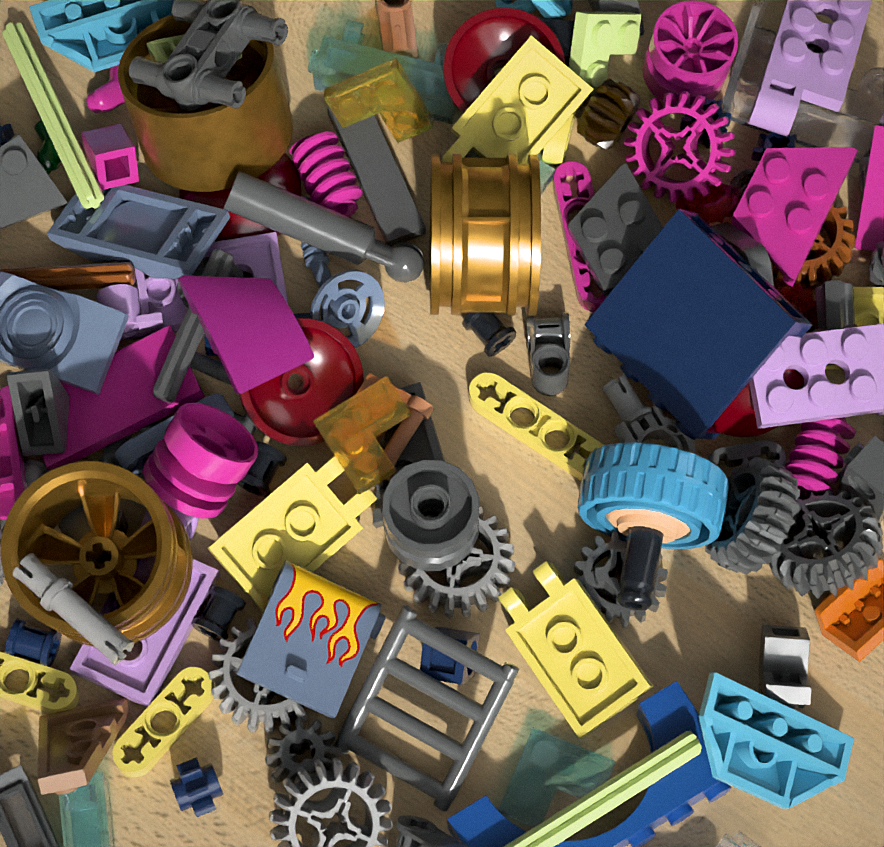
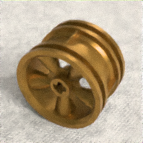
M431 154L430 315H439V307H451V315H460V312L505 313L506 316H515L516 307H526L527 316H536L539 300L541 261V183L538 155L529 154L527 163H518L516 154H508L507 158H462L461 154H452V162H440V154Z
M82 461L63 465L47 472L31 483L19 496L9 512L2 532L1 565L7 585L15 599L34 618L69 639L83 645L95 647L54 610L47 611L41 606V598L13 576L16 566H19L21 569L24 568L19 562L27 555L33 553L44 565H72L73 573L78 580L73 583L72 590L90 606H93L97 593L108 594L115 592L120 608L102 616L134 643L155 634L172 619L183 603L191 582L193 570L192 547L181 519L145 481L117 465L97 461ZM120 498L144 505L152 518L129 538L123 532L115 530ZM83 504L92 531L84 535L77 542L55 530V527L68 513ZM106 551L111 555V561H104L105 567L101 568L95 564L96 559H103L102 552ZM156 557L153 570L145 585L133 577L137 569L138 559Z

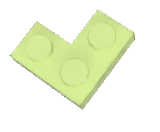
M576 12L569 68L593 88L590 95H594L598 86H601L603 81L607 80L609 55L636 54L640 36L641 14L632 12Z

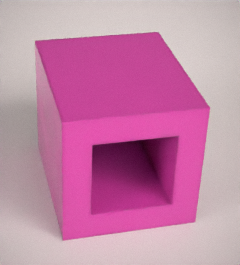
M121 124L81 132L84 154L101 190L139 182L135 145Z

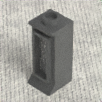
M19 765L0 774V832L6 846L60 847L31 779L24 768Z

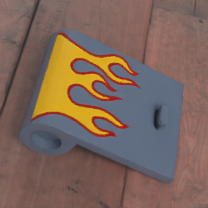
M285 560L267 599L269 601L236 675L334 719L369 637L374 640L377 638L386 616L379 613L382 604Z

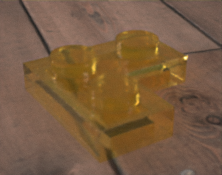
M397 58L324 89V100L342 128L378 113L397 143L434 128L432 115Z
M385 376L316 418L313 422L360 495L396 473L394 466L375 437L408 418L411 414L389 378Z

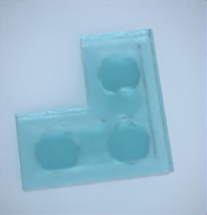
M532 728L500 804L499 812L535 827L544 821L557 789L581 798L610 779L616 761Z

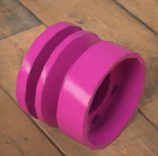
M186 403L178 408L165 430L164 439L157 442L154 452L149 455L144 463L142 473L146 483L170 507L186 515L202 519L215 518L222 513L228 499L235 493L236 484L244 479L255 462L259 448L251 433L231 415L206 404Z

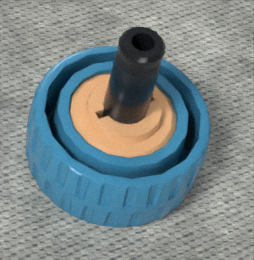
M638 442L608 444L595 449L588 456L580 485L578 512L582 520L593 529L610 537L612 532L617 531L621 541L627 540L620 579L621 592L617 595V601L621 606L641 611L651 607L652 599L650 597L655 588L661 548L692 549L703 547L714 542L720 535L726 511L728 480L724 472L714 463L681 449Z

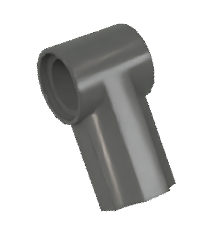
M832 280L825 281L823 285L816 287L817 328L813 329V332L858 327L855 324L854 289L851 283Z

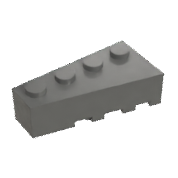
M20 134L0 147V229L68 204Z

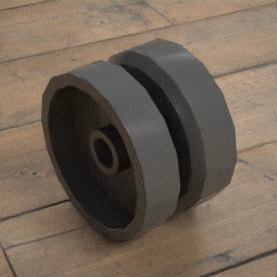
M421 460L402 468L391 478L383 494L382 516L384 534L390 550L404 564L422 571H441L461 562L471 553L479 533V496L473 481L459 467L442 460ZM435 515L436 517L430 518L426 516Z

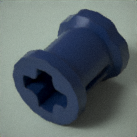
M17 618L11 626L6 641L5 653L13 656L20 654L39 660L41 665L50 667L59 651L62 634L53 628L47 631L28 625L26 620Z

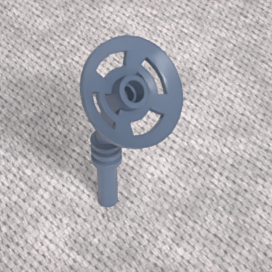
M302 242L301 249L304 251L305 265L311 269L319 287L312 302L310 319L324 322L336 328L348 327L351 334L346 336V338L352 343L354 348L359 347L375 333L382 320L385 301L380 284L371 275L359 270H347L331 276L327 266L329 263L327 252ZM345 280L361 282L354 290L349 287L338 288V283ZM370 296L369 313L364 323L360 321L366 310L365 298ZM320 305H321V309H320L321 319L319 320V308H320Z

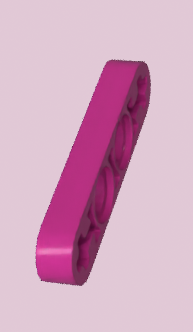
M568 161L556 168L553 191L577 300L585 310L595 312L606 297L602 294V297L594 298L593 293L589 292V275L592 274L586 263L577 258L576 252L578 249L568 230V224L570 223L568 219L569 214L572 211L581 210L594 196V190L588 169L579 162ZM568 176H573L574 181L578 182L577 197L572 199L570 185L565 182Z

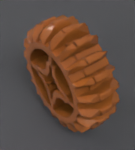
M835 199L822 225L830 238L831 248L823 243L824 238L818 234L793 287L791 286L793 293L799 289L801 283H804L811 292L815 289L817 281L823 285L825 281H831L832 275L839 277L844 271V265L851 261L853 255L851 249L854 248L856 242L855 235L851 234L854 229L853 220L846 219L848 214L847 206L835 208L837 199ZM770 260L772 274L776 277L775 285L778 289L784 283L782 279L783 273Z

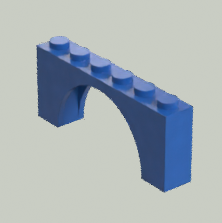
M677 681L640 702L636 715L646 733L650 753H653L684 732L691 731L702 746L700 754L651 784L634 812L614 829L589 839L562 841L554 847H626L629 844L632 847H641L656 836L655 828L669 821L671 826L680 823L694 812L691 807L704 798H707L709 803L732 789L729 784L712 777L699 713ZM487 796L482 797L447 819V828L452 837L465 843L468 847H504L527 832L505 818L493 806Z

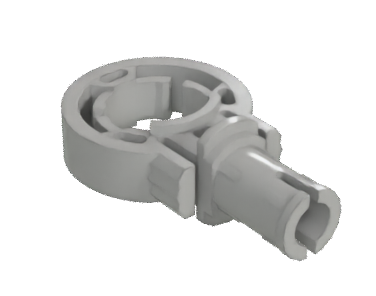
M626 375L619 376L618 382L616 379H613L602 388L622 419V422L614 429L621 443H642L649 439H662L673 448L695 454L693 439L684 435L676 426L677 421L665 417L656 405L652 408L647 407V405L643 406Z

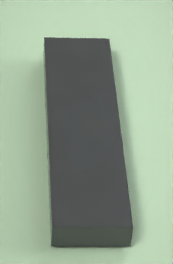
M365 94L327 108L330 121L344 148V152L385 242L393 246L394 244L406 242L426 234L423 220Z

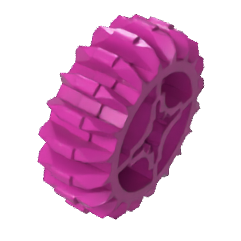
M688 91L680 93L678 104L673 92L664 94V106L657 98L650 99L649 106L653 112L652 114L644 108H639L636 112L638 117L644 122L643 125L638 122H630L628 125L632 132L638 134L637 138L624 139V145L635 146L636 153H630L625 156L626 162L638 161L639 167L631 171L633 176L637 177L643 173L647 176L642 181L640 187L646 190L654 183L657 184L654 191V197L657 199L662 198L666 190L669 189V200L672 203L678 202L681 190L687 202L695 200V188L703 197L710 194V188L706 181L708 180L712 185L720 186L723 180L715 171L719 170L727 173L732 168L729 163L721 160L722 156L730 157L735 155V149L723 147V141L735 138L734 132L722 134L720 131V127L729 123L728 117L725 116L716 121L712 118L719 110L717 104L710 105L705 111L702 110L705 104V96L698 95L694 99L693 104L690 105L691 97ZM671 113H684L695 118V121L683 131H676L671 126L663 124L660 120ZM704 128L709 135L711 143L708 163L703 160L705 157L699 152L697 147L698 139L702 135ZM652 131L655 133L654 137L660 142L662 148L656 165H654L649 151ZM689 136L685 140L686 143L683 147L687 152V157L682 153L670 158L676 148V145L672 142V137L677 141ZM676 163H682L689 169L694 168L699 173L692 180L686 181L671 179L664 174Z

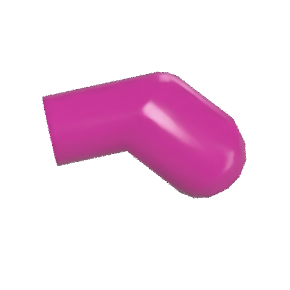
M119 65L110 67L109 82L96 88L94 92L89 93L87 96V107L93 113H106L125 103L118 82Z

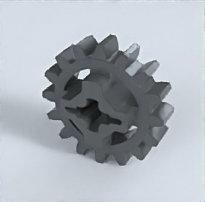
M617 531L612 532L611 542L608 543L600 536L595 537V550L584 546L581 552V557L584 561H575L573 572L580 575L576 579H579L610 624L615 617L620 618L623 628L628 627L630 616H635L640 623L644 622L646 618L645 610L628 609L621 606L617 601V595L621 592V588L617 578H614L616 566L619 568V574L622 573L627 540L620 541ZM660 554L659 565L662 562V554ZM605 557L609 558L603 567H596L595 571H592L600 560ZM658 568L655 588L650 597L652 599V605L648 609L650 611L656 612L659 608L660 603L656 597H665L667 586L659 582L667 579V569ZM599 595H604L606 598H608V599H609L610 601H612L613 603H610V602L604 600V599H603L602 597H600Z

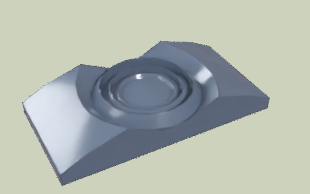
M122 185L102 190L104 200L100 202L101 206L96 209L93 207L88 209L82 207L75 193L47 234L51 241L94 263L112 260L130 262L134 268L152 278L177 279L182 275L192 276L230 219L229 211L129 185Z
M0 271V362L25 371L50 368L60 382L99 395L129 316L126 313L79 295L57 291L16 275Z

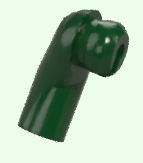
M40 120L35 125L34 130L39 136L42 145L35 157L49 175L52 170L56 171L62 162L43 121Z

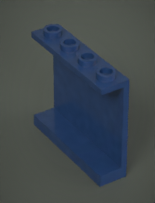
M678 209L584 325L595 335L592 338L593 342L608 354L613 353L622 363L620 365L622 372L631 380L638 383L641 382L650 391L648 397L657 407L664 411L669 410L678 420L676 426L684 435L693 440H715L720 433L712 425L788 336L802 338L813 324L703 218L695 212Z

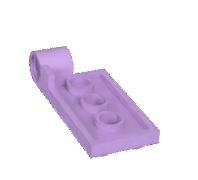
M787 0L748 124L787 137L794 122L800 100L839 112L844 101L872 0ZM816 15H825L833 23H823L816 18ZM807 44L818 45L823 49L824 53L810 51L807 48Z
M276 232L217 241L212 244L204 257H210L215 249L230 253L234 258V264L239 269H242V271L252 274L253 278L271 279L288 304ZM136 268L138 290L131 285L117 284L105 287L96 294L98 303L126 313L129 316L120 340L149 336L169 325L176 332L179 330L188 309L180 298L178 279L152 278Z
M884 324L805 333L802 338L788 336L749 381L757 427L766 428L876 413L877 416L884 415ZM827 364H837L843 369L845 373L843 384H833L827 379L825 375ZM795 369L801 373L804 379L802 389L793 390L785 384L783 379L785 370Z
M172 508L181 519L191 541L199 518L186 515ZM148 510L144 515L141 527L152 519ZM156 557L138 559L137 569L133 577L145 585L153 570ZM193 559L191 582L183 603L164 627L148 638L139 641L142 644V652L136 659H123L118 664L113 665L110 659L96 647L82 644L70 667L72 674L147 708L157 697L193 628L191 623L195 617H199L210 596L209 590L220 577L219 570ZM115 592L109 594L100 611L101 615L120 608Z

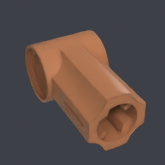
M376 0V14L379 20L383 60L397 65L407 64L412 59H416L418 57L412 0H397L402 2L398 6L386 4L391 0Z

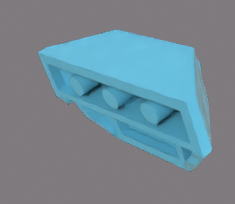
M48 0L29 6L43 45L92 72H98L119 65L125 49L140 32L156 21L172 14V5L175 0Z
M716 672L709 673L699 712V720L713 778L782 809H789L817 795L828 787L845 781L854 741L853 737Z

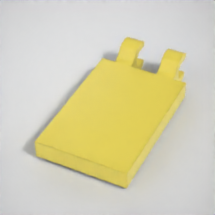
M530 36L452 126L450 131L459 138L444 154L441 162H452V154H461L462 158H466L473 149L482 158H507L508 154H516L518 163H527L528 155H538L590 95L593 88L534 37Z
M339 453L334 454L316 471L308 463L302 465L207 547L262 613L269 601L267 599L285 560L314 572L363 529L355 518L378 499L365 486L364 488L361 487L342 504L327 485L349 467V464Z
M545 561L532 572L545 588L549 597L531 610L527 599L518 588L515 590L511 587L498 596L501 604L515 621L505 631L578 738L584 739L654 686L579 579L573 578L566 584L554 563L549 564L548 561Z

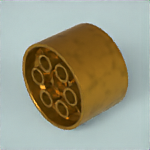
M171 14L140 32L127 46L120 59L118 82L144 161L158 179L170 186L188 191H219L232 188L239 171L253 177H258L281 158L292 138L293 118L273 43L254 39L250 40L242 52V58L236 60L224 78L240 81L243 84L242 87H245V100L239 108L235 109L227 105L209 102L199 109L190 111L180 108L174 98L164 96L158 88L134 83L132 81L133 78L129 75V67L132 60L138 56L151 60L146 43L162 38L184 35L192 24L178 22L175 20L176 16Z

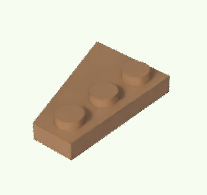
M127 698L39 716L37 780L41 795L49 793L68 794L81 786L88 785L130 715Z

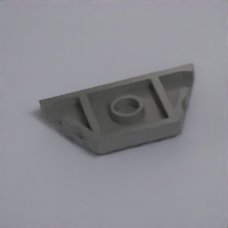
M627 164L621 165L568 224L569 234L604 297L610 294L663 229L662 224Z

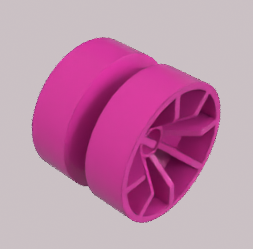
M683 1L667 8L659 16L643 60V77L652 94L664 102V94L673 92L677 104L682 91L690 93V103L692 104L698 95H705L706 98L714 99L724 85L738 49V34L732 20L718 7L703 1Z

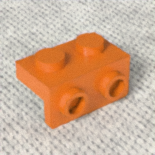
M879 557L878 568L868 569V581L856 579L853 590L846 586L838 589L836 597L832 593L827 594L814 611L822 635L858 662L862 661L884 640V563Z

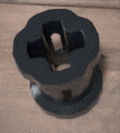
M469 312L462 322L463 327L467 331L472 330L485 345L484 352L488 357L500 353L516 338L517 332L515 329L507 327L496 313Z
M256 441L259 448L258 456L244 479L237 484L244 490L265 498L271 492L269 485L278 467L285 465L287 457L278 449L266 443Z
M212 585L209 590L211 598L200 618L195 617L191 624L198 632L219 642L222 638H228L226 631L237 611H243L246 602L235 593L220 586Z

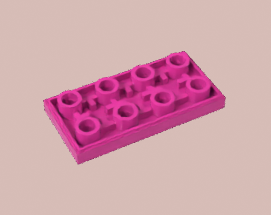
M171 325L116 351L99 395L60 382L70 395L67 447L64 453L42 455L49 471L74 463L176 412L182 405L194 403L205 397L191 366L188 368L174 402L167 403L153 396L154 385L176 337Z

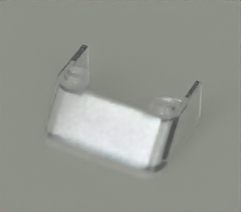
M756 0L752 6L724 95L723 109L725 113H731V120L733 122L771 134L773 132L748 124L777 34L772 30L760 27L768 0ZM876 67L867 71L863 75L857 91L847 88L839 112L800 100L789 135L796 134V143L810 148H855L858 150L853 161L855 163H860L861 157L870 158L875 125L884 126V67Z

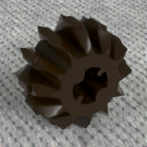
M611 78L603 81L584 108L585 110L579 118L577 133L596 147L599 146L606 150L613 148L616 142H619L623 133L626 132L629 123L637 112L640 96L622 82H617Z

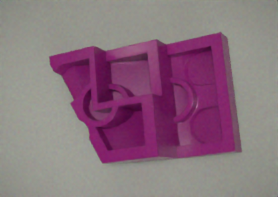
M182 275L177 278L192 313L198 316L214 354H218L236 394L240 395L315 359L314 353L297 319L271 279Z

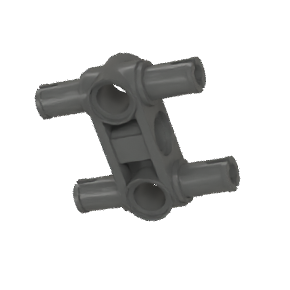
M175 0L172 5V14L176 16L175 20L192 25L166 62H156L140 56L135 57L130 64L129 75L133 78L132 81L134 83L158 88L164 96L174 98L178 106L183 110L199 109L209 102L237 109L245 100V87H242L243 84L240 81L224 78L250 40L266 41L279 46L283 44L287 37L288 26L284 24V19L259 14L253 6L242 4L241 0Z

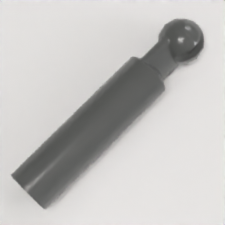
M242 171L238 172L223 208L226 211L353 264L359 265L366 259L384 265L388 276L397 282L407 283L415 280L420 276L425 264L421 250L413 243L400 242L393 246L376 239L374 227Z

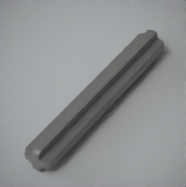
M215 249L212 251L202 276L228 277L233 266V256L223 250ZM190 306L186 311L153 388V396L167 403L175 401L204 333L198 316L192 313Z

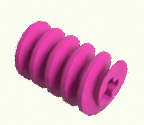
M333 131L312 134L295 142L290 148L289 153L292 155L295 167L299 169V177L304 182L305 191L310 195V200L346 216H352L358 209V204L355 202L363 195L361 187L354 185L357 181L356 175L348 172L351 168L350 162L346 158H342L345 155L344 148L336 145L339 141L338 135Z
M845 417L804 422L801 424L802 432L797 434L795 439L796 446L791 449L790 461L785 464V469L792 472V476L798 479L797 488L800 490L798 498H810L811 491L817 496L824 495L828 489L833 492L831 487L825 483H837L839 475L831 468L840 469L843 467L844 459L838 454H847L851 446L844 439H854L856 434L855 429L847 423Z

